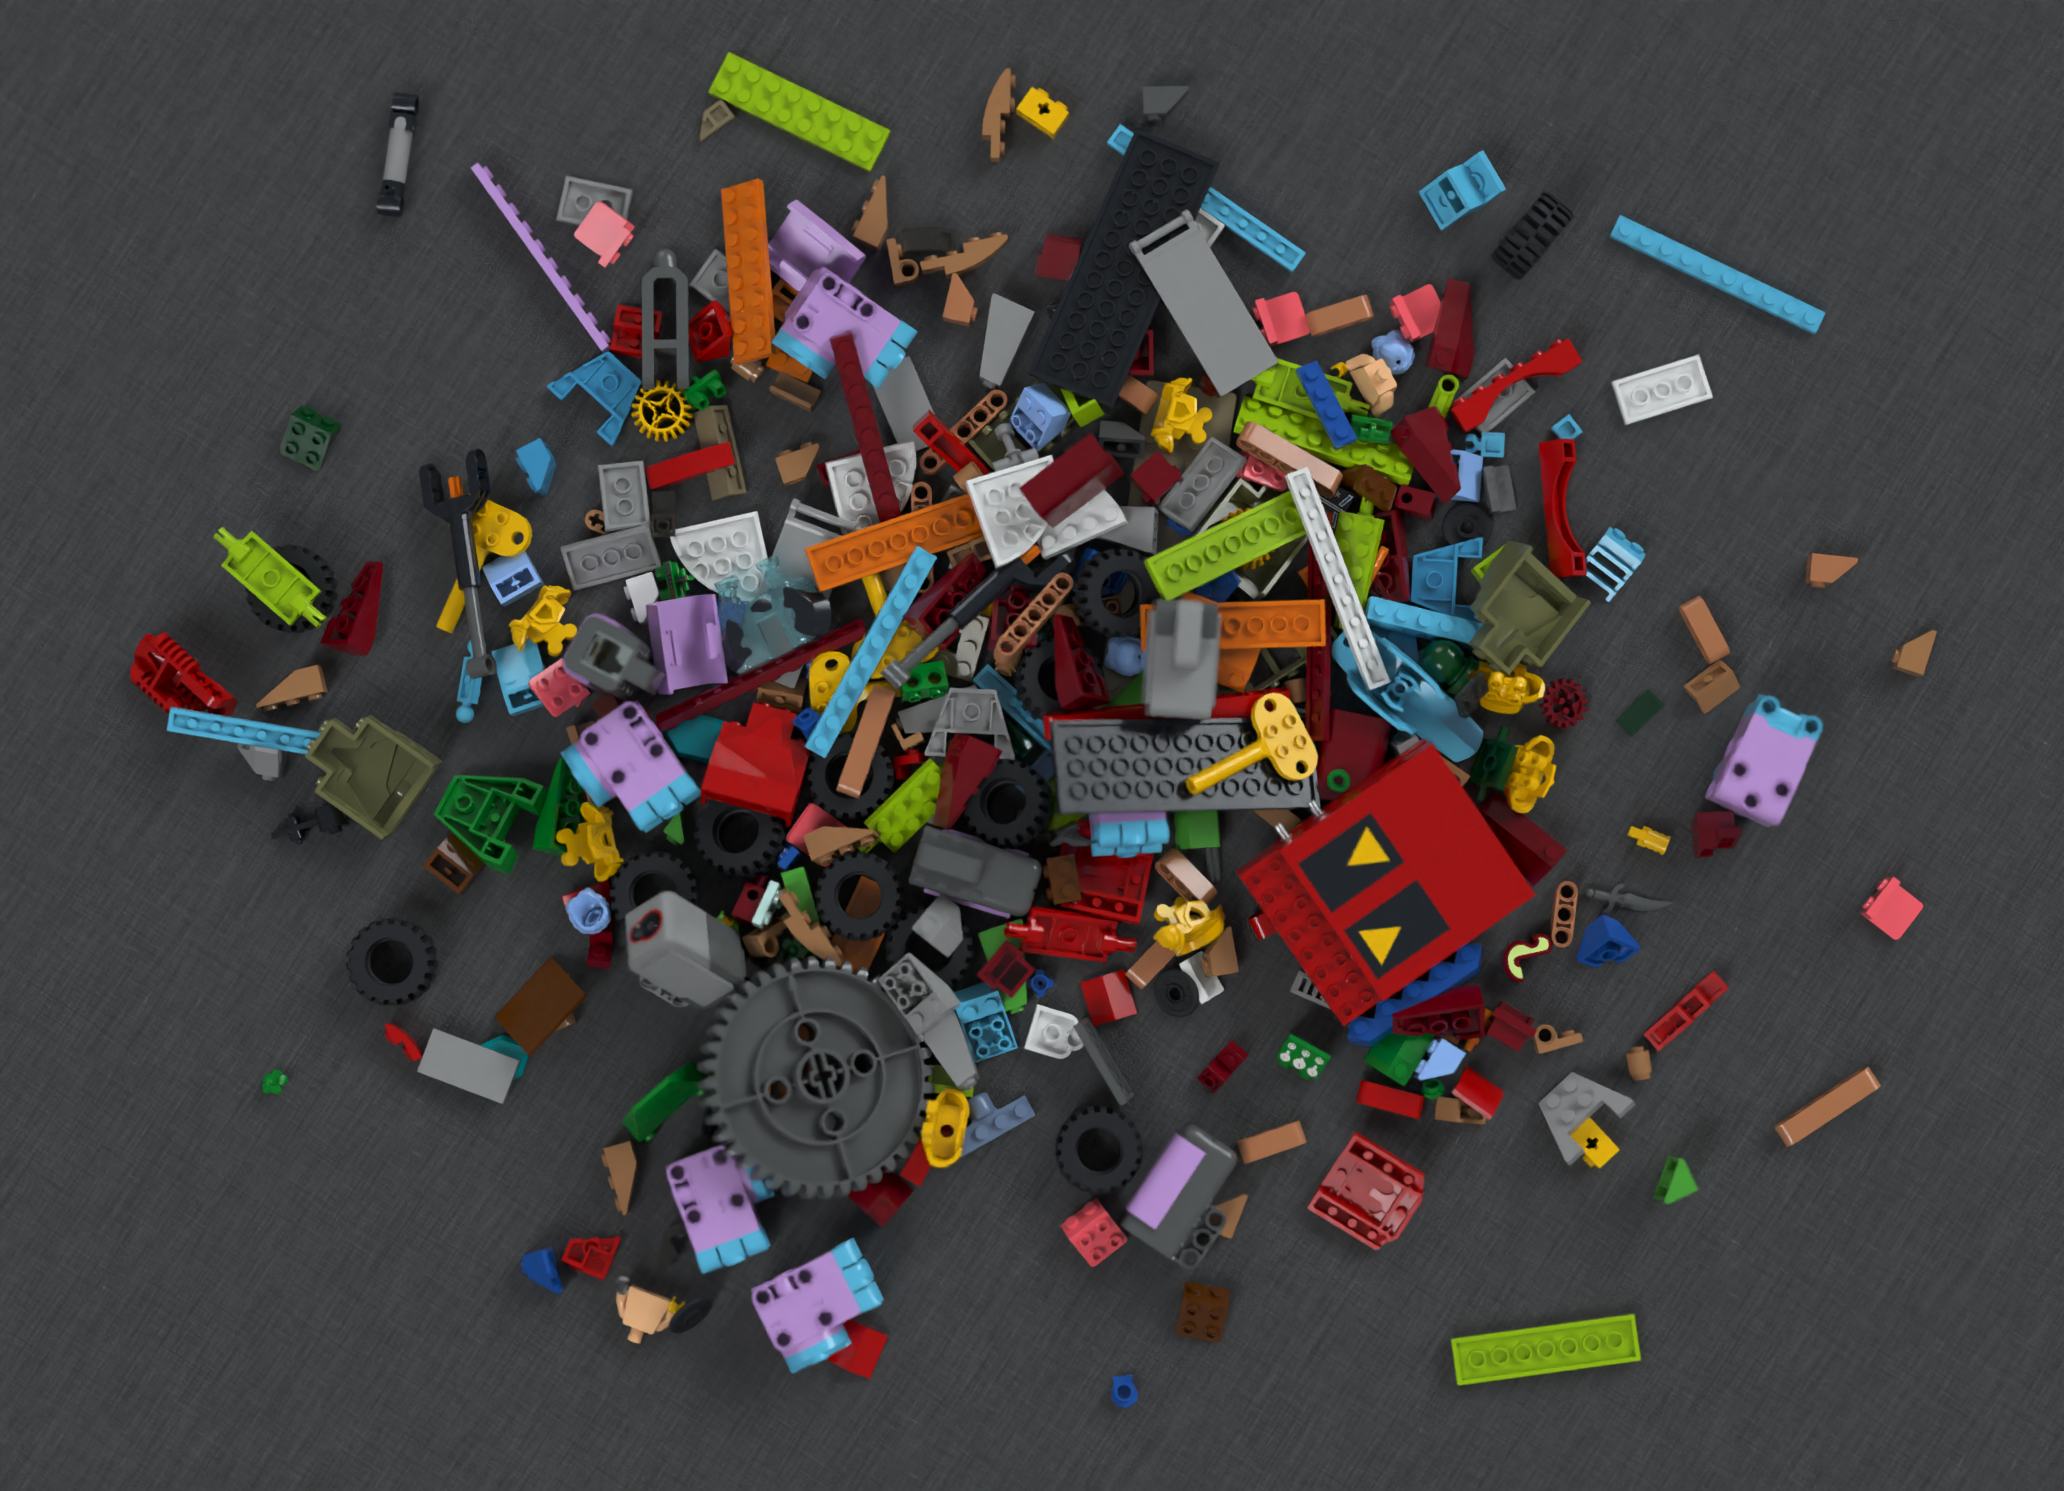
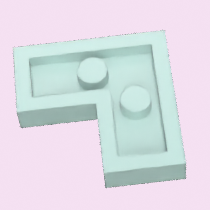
M770 881L752 920L755 927L763 929L765 924L768 925L776 908H781L783 903L779 898L778 891L782 890L779 883Z

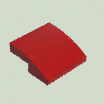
M618 305L610 353L642 358V308ZM654 311V340H659L663 312Z
M1466 1065L1461 1072L1459 1080L1454 1085L1452 1093L1490 1120L1503 1097L1504 1091Z

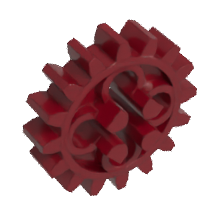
M1560 678L1558 682L1551 681V687L1545 686L1547 693L1542 698L1544 703L1539 704V707H1544L1545 709L1541 715L1548 716L1546 722L1553 723L1554 727L1562 726V728H1569V725L1576 726V719H1584L1581 713L1588 712L1584 704L1588 703L1589 700L1583 699L1587 692L1580 691L1581 684H1574L1573 679H1567L1566 681L1565 678ZM1575 695L1573 702H1565L1564 699H1573ZM1555 704H1560V705L1563 704V707H1556V708H1554V712H1553V709H1552V708H1553V706H1554Z

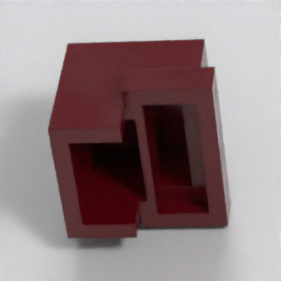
M1046 233L1043 252L1038 253L1035 276L1069 281L1080 257L1082 239Z
M1158 451L1151 455L1130 475L1133 484L1143 493L1141 495L1142 500L1148 507L1154 503L1158 505L1160 503L1159 498L1175 483L1183 482L1181 471L1175 465L1172 466Z
M1733 811L1699 812L1695 814L1691 821L1694 858L1713 857V849H1733L1741 837L1740 827H1735Z
M1005 940L977 976L994 990L998 986L1012 998L1036 969L1021 958L1024 954L1008 940Z
M1500 1001L1499 1005L1493 1008L1490 1013L1492 1016L1489 1020L1490 1023L1485 1028L1486 1035L1518 1052L1527 1037L1533 1038L1537 1032V1029L1531 1027L1535 1020L1534 1018L1523 1014L1504 1001Z

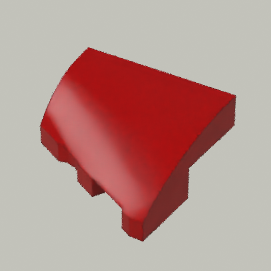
M614 1236V1238L599 1239V1237L588 1240L570 1239L561 1262L565 1266L605 1281L622 1238Z

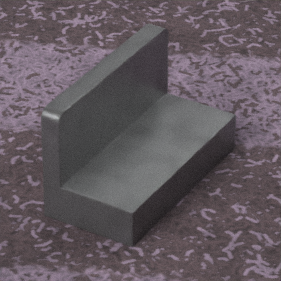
M1492 465L1483 467L1482 477L1489 514L1515 510L1516 503L1509 466L1493 467Z

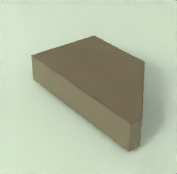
M722 99L703 112L699 135L701 143L735 119V116Z

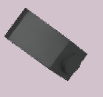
M1188 86L1143 87V119H1148L1149 122H1159L1161 118H1166L1188 95Z
M1100 421L1099 444L1105 453L1109 451L1112 456L1144 458V436L1124 422Z

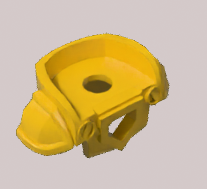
M1190 377L1188 379L1178 378L1170 383H1165L1150 436L1154 437L1159 448L1166 451L1168 455H1171L1174 450L1173 439L1179 441L1185 433L1191 435L1192 442L1196 445H1201L1206 440V432L1202 428L1203 424L1211 420L1212 411L1207 407H1203L1197 412V398L1186 394L1191 388L1193 380Z
M544 585L536 602L523 618L510 622L509 627L511 628L512 641L517 646L519 652L525 650L528 639L534 644L544 640L548 643V653L553 657H557L563 650L561 642L564 639L568 641L574 639L577 633L576 626L573 624L563 626L559 622L565 612L563 605L568 602L571 596L569 589L565 590L560 586Z
M1479 661L1478 670L1475 672L1472 669L1467 677L1470 680L1467 685L1474 691L1477 703L1497 713H1518L1525 704L1543 698L1545 692L1543 680L1536 674L1526 672L1527 666L1519 663L1508 675L1502 672H1494L1488 667L1490 663Z
M1542 735L1532 738L1524 745H1514L1519 749L1502 792L1507 798V804L1518 813H1528L1534 807L1537 797L1544 798L1549 788L1554 784L1556 765L1551 763L1552 756L1554 755V744L1548 737ZM1544 773H1545L1546 781H1544V782L1541 784V781H1542L1543 776H1544Z
M584 802L581 804L580 811L586 822L578 824L576 834H573L569 828L559 830L556 834L557 841L567 846V852L562 854L561 862L565 866H574L581 856L587 864L595 863L594 876L598 882L606 881L609 877L616 874L618 868L624 863L616 849L612 831L611 816L614 813L613 810H609L608 807L603 805L598 808L595 803Z
M1183 897L1176 898L1171 907L1160 904L1154 911V917L1158 921L1166 920L1169 926L1162 927L1154 935L1153 939L1157 940L1163 947L1169 948L1171 951L1173 950L1177 957L1197 950L1211 943L1223 933L1225 924L1223 907L1220 904L1215 910L1210 911L1203 900L1187 902ZM1190 910L1199 913L1202 919L1196 915H1189Z
M945 1088L940 1092L936 1101L928 1100L926 1122H924L922 1129V1145L931 1166L945 1168L955 1163L961 1157L963 1149L961 1147L964 1143L970 1110L966 1097L959 1090ZM945 1125H949L953 1128L954 1133L951 1137L945 1138L941 1135L940 1129Z

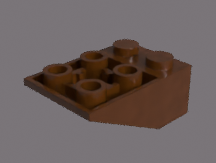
M451 832L423 866L455 892L463 895L486 865Z

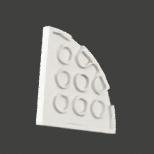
M913 440L883 447L900 511L903 510L913 487L912 482L916 469V450ZM861 453L825 462L837 517L847 521L853 520L858 522L856 531L879 524ZM840 528L842 536L845 535L847 530Z
M1052 455L965 482L996 568L1016 560L1027 552L1048 525L1030 505L1019 488L1054 461Z
M1103 490L1056 527L1052 528L1048 524L1037 540V544L1042 557L1047 560L1121 527L1128 522L1116 501Z
M757 511L668 531L677 556L686 569L700 583L727 598L755 603L769 566Z

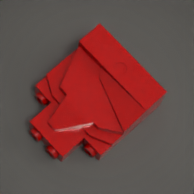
M753 702L746 727L736 721H724L701 787V804L706 805L707 798L762 812L786 819L785 826L790 828L806 774V767L812 753L811 750L804 747L807 742L806 740H792L796 727L792 720L797 717V714L787 708H781L780 710L773 708L765 702H759V704Z

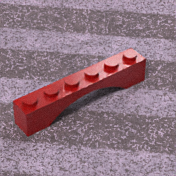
M1561 338L1549 345L1550 350L1545 353L1541 350L1530 356V362L1525 365L1522 362L1518 363L1510 369L1512 371L1505 377L1503 374H1500L1491 380L1492 384L1485 388L1482 385L1471 392L1473 396L1465 400L1462 397L1452 403L1453 408L1449 413L1462 434L1464 435L1483 424L1495 399L1511 385L1535 376L1561 377L1578 367L1583 361L1569 338L1563 342Z
M930 410L913 425V432L957 472L970 462H974L983 475L992 473Z
M1560 438L1540 442L1539 458L1548 540L1547 548L1550 562L1549 570L1558 579L1587 575L1585 552L1572 535L1566 513L1567 485L1576 464L1575 440Z

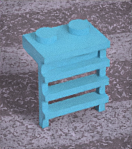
M1609 527L1585 560L1586 564L1590 561L1618 584L1613 588L1587 567L1586 576L1610 593L1605 599L1609 602L1642 563L1646 554L1640 545L1625 539L1624 533L1619 529ZM1599 551L1625 571L1624 577L1622 578L1594 556L1595 553Z

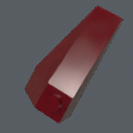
M1433 406L1405 416L1390 433L1400 450L1444 504H1447L1461 490L1456 464L1453 463L1451 456L1453 448L1447 438L1446 432L1449 431L1447 422L1438 407Z
M1391 510L1373 514L1374 518L1385 520L1378 551L1381 546L1389 549L1375 577V582L1384 599L1394 602L1410 600L1407 536L1403 512Z
M971 552L920 596L902 617L915 633L926 639L948 619L947 612L980 584L986 571L985 566ZM957 628L937 648L944 651L957 636L960 629Z
M1010 586L992 603L987 650H995L1001 636L1032 603L1028 589ZM1029 616L1032 621H1037L1035 616ZM1014 632L1016 636L1024 637L1023 633ZM1037 633L1022 650L1036 647ZM1000 648L1002 652L1010 653L1009 649Z
M1061 614L1054 615L1055 686L1061 707L1079 711L1110 703L1111 700L1102 675L1097 676L1092 666L1095 661L1092 655L1088 656L1083 648L1084 640L1073 618Z
M955 733L946 752L932 825L947 830L951 829L965 810L967 799L971 794H977L979 783L984 777L988 778L993 772L1002 753L1000 749L971 736Z
M1493 792L1479 809L1523 877L1533 886L1567 852L1563 846L1525 815L1512 810L1507 801L1496 792Z

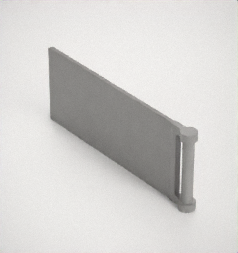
M1186 209L1180 213L1181 216L1142 239L1130 242L1128 245L1220 396H1223L1278 363V360L1201 234L1191 213ZM1186 223L1189 227L1185 232L1148 254H1143L1141 249Z
M793 499L755 602L759 599L770 601L772 609L766 612L750 613L743 631L744 636L741 646L743 648H750L752 654L745 660L741 669L750 671L811 642L810 640L815 637L804 635L795 629V612L792 608L784 607L783 588L788 586L810 593L818 592L815 587L817 589L818 587L804 549L840 537L841 535L795 518L796 513L800 512L847 530L846 534L855 532L858 522L844 520L802 504L801 500ZM832 589L822 592L828 600ZM804 665L797 671H789L781 675L775 682L795 688Z

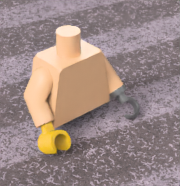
M1361 354L1347 360L1346 364L1339 362L1331 367L1330 370L1337 368L1340 372L1339 375L1335 376L1336 378H1340L1347 374L1348 370L1350 371L1367 404H1370L1367 417L1378 418L1392 407L1397 383L1391 374L1390 368L1387 367L1382 358L1375 360L1374 357Z
M619 1276L616 1280L618 1284L616 1295L618 1313L623 1319V1324L631 1327L627 1339L640 1344L644 1332L651 1335L655 1332H662L669 1326L673 1315L685 1305V1301L678 1305L675 1302L676 1296L669 1299L635 1285H631L629 1288L625 1282L621 1281L629 1282V1278L625 1276Z

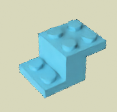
M1481 151L1465 163L1445 171L1420 190L1419 194L1442 231L1460 218L1481 209L1504 192L1506 188L1485 152Z

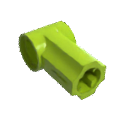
M1444 375L1438 381L1428 407H1438L1444 419L1459 387V382L1455 376ZM1444 380H1449L1453 383L1454 388L1452 391L1447 392L1443 390L1442 382Z

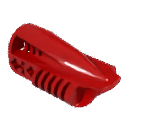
M166 632L159 634L157 637L148 633L142 638L134 654L135 660L130 669V678L165 713H170V708L176 707L204 712L207 709V713L231 716L236 708L237 700L220 684L199 670L201 665L192 656H189V653L183 650L180 645H177L178 643L172 640Z

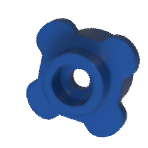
M1039 969L1036 970L1032 979L1027 980L1026 985L1036 992V996L1043 997L1045 991L1053 987L1054 981L1045 976L1044 971Z

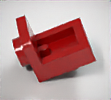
M919 749L905 751L906 755L893 757V771L897 780L909 779L911 777L909 765L926 762L929 756H925V753H919Z

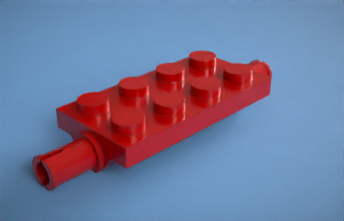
M1031 906L1025 925L1006 922L1005 926L1008 928L1004 927V936L1021 938L1019 949L1021 952L1106 962L1108 954L1115 951L1134 953L1135 949L1132 947L1136 948L1137 946L1135 938H1123L1116 935L1118 920L1085 913Z

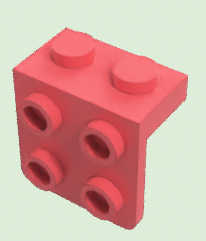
M597 201L575 231L574 236L601 256L598 263L606 267L609 263L614 265L621 255L618 250L622 245L626 247L634 237L631 232L635 226L602 201Z
M1427 284L1403 297L1400 294L1392 298L1389 308L1395 319L1398 318L1401 324L1399 328L1405 339L1408 338L1410 343L1433 333L1441 301L1431 284Z
M1291 292L1266 301L1264 298L1255 300L1252 313L1255 321L1259 320L1261 326L1259 330L1269 347L1306 336L1310 333L1297 292Z
M1241 449L1240 454L1248 461L1236 475V481L1240 478L1248 482L1251 480L1279 492H1283L1286 489V474Z
M563 658L537 674L528 682L529 687L553 717L560 716L574 705L579 707L591 694L584 684L566 673L563 667Z
M810 803L786 835V840L810 856L803 835L823 826L848 827L816 804Z
M1887 877V879L1883 878L1879 882L1873 897L1869 896L1863 903V910L1860 914L1889 937L1898 940L1923 909V904L1899 886L1901 883L1895 877Z
M1097 1198L1088 1202L1081 1210L1067 1218L1060 1225L1068 1239L1091 1267L1098 1265L1127 1242L1125 1234Z

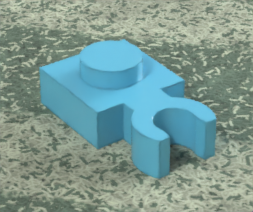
M1482 432V438H1478L1474 434L1466 435L1465 441H1471L1474 445L1465 446V451L1474 453L1477 450H1481L1482 457L1504 458L1505 433Z

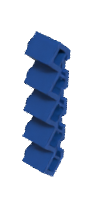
M1471 943L1463 945L1457 950L1455 964L1440 961L1430 969L1428 982L1413 980L1403 988L1401 1000L1387 998L1385 1001H1379L1374 1019L1356 1017L1350 1022L1347 1037L1349 1043L1368 1047L1375 1046L1380 1040L1393 1033L1392 1014L1459 988L1469 979L1476 977L1480 973L1483 956L1482 945Z

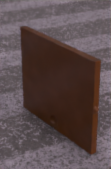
M550 957L494 1017L510 1034V1037L531 1057L583 1002L587 994L576 984L571 975L567 974L554 958Z

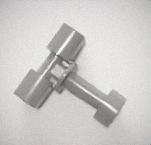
M1003 423L995 428L997 439L1004 442L1007 450L1004 459L992 463L995 472L1039 459L1036 448L1023 452L1015 448L1012 440L1015 433L1010 423Z

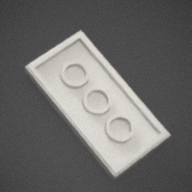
M1699 355L1611 382L1625 426L1713 398Z

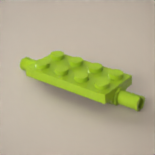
M1277 358L1278 363L1250 379L1255 381L1256 384L1252 399L1272 406H1278L1284 410L1297 412L1306 417L1319 419L1295 373L1296 369L1302 366ZM1324 374L1343 412L1367 417L1370 404L1351 399V396H1349L1353 383Z
M1362 497L1360 510L1356 514L1340 511L1334 535L1362 610H1365L1385 520L1374 518L1373 510L1375 505ZM1336 611L1333 627L1343 629Z
M224 527L218 530L224 538L215 533L213 538L222 544L229 554L221 566L286 623L292 626L302 615L316 628L322 625L316 617L320 621L325 622L327 617L312 606V602L322 591L256 533L251 531L242 540H237Z
M929 758L864 821L866 826L877 832L881 838L874 840L875 843L870 846L858 847L857 849L860 852L868 853L878 842H883L895 853L935 814L945 760L939 765Z

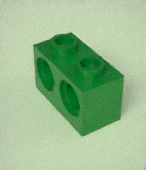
M943 660L916 665L909 672L911 675L909 680L899 688L902 701L917 702L921 698L931 697L932 699H937L947 695L948 681ZM936 679L939 683L933 684L929 680ZM913 682V683H915L917 686H916V687H909V686L907 685V683Z

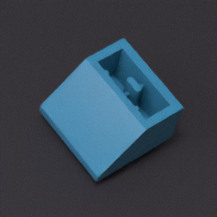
M538 438L517 449L518 457L515 459L524 473H528L529 477L526 480L530 488L535 493L539 492L542 496H545L548 493L557 463L547 444L541 438Z

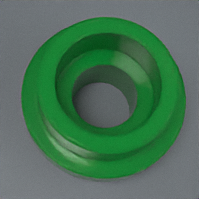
M1335 769L1329 773L1327 784L1332 791L1343 792L1350 785V777L1346 771ZM1337 776L1343 778V782L1340 785L1334 783V779Z
M1430 1079L1423 1083L1421 1093L1424 1097L1434 1100L1444 1094V1086L1439 1080Z

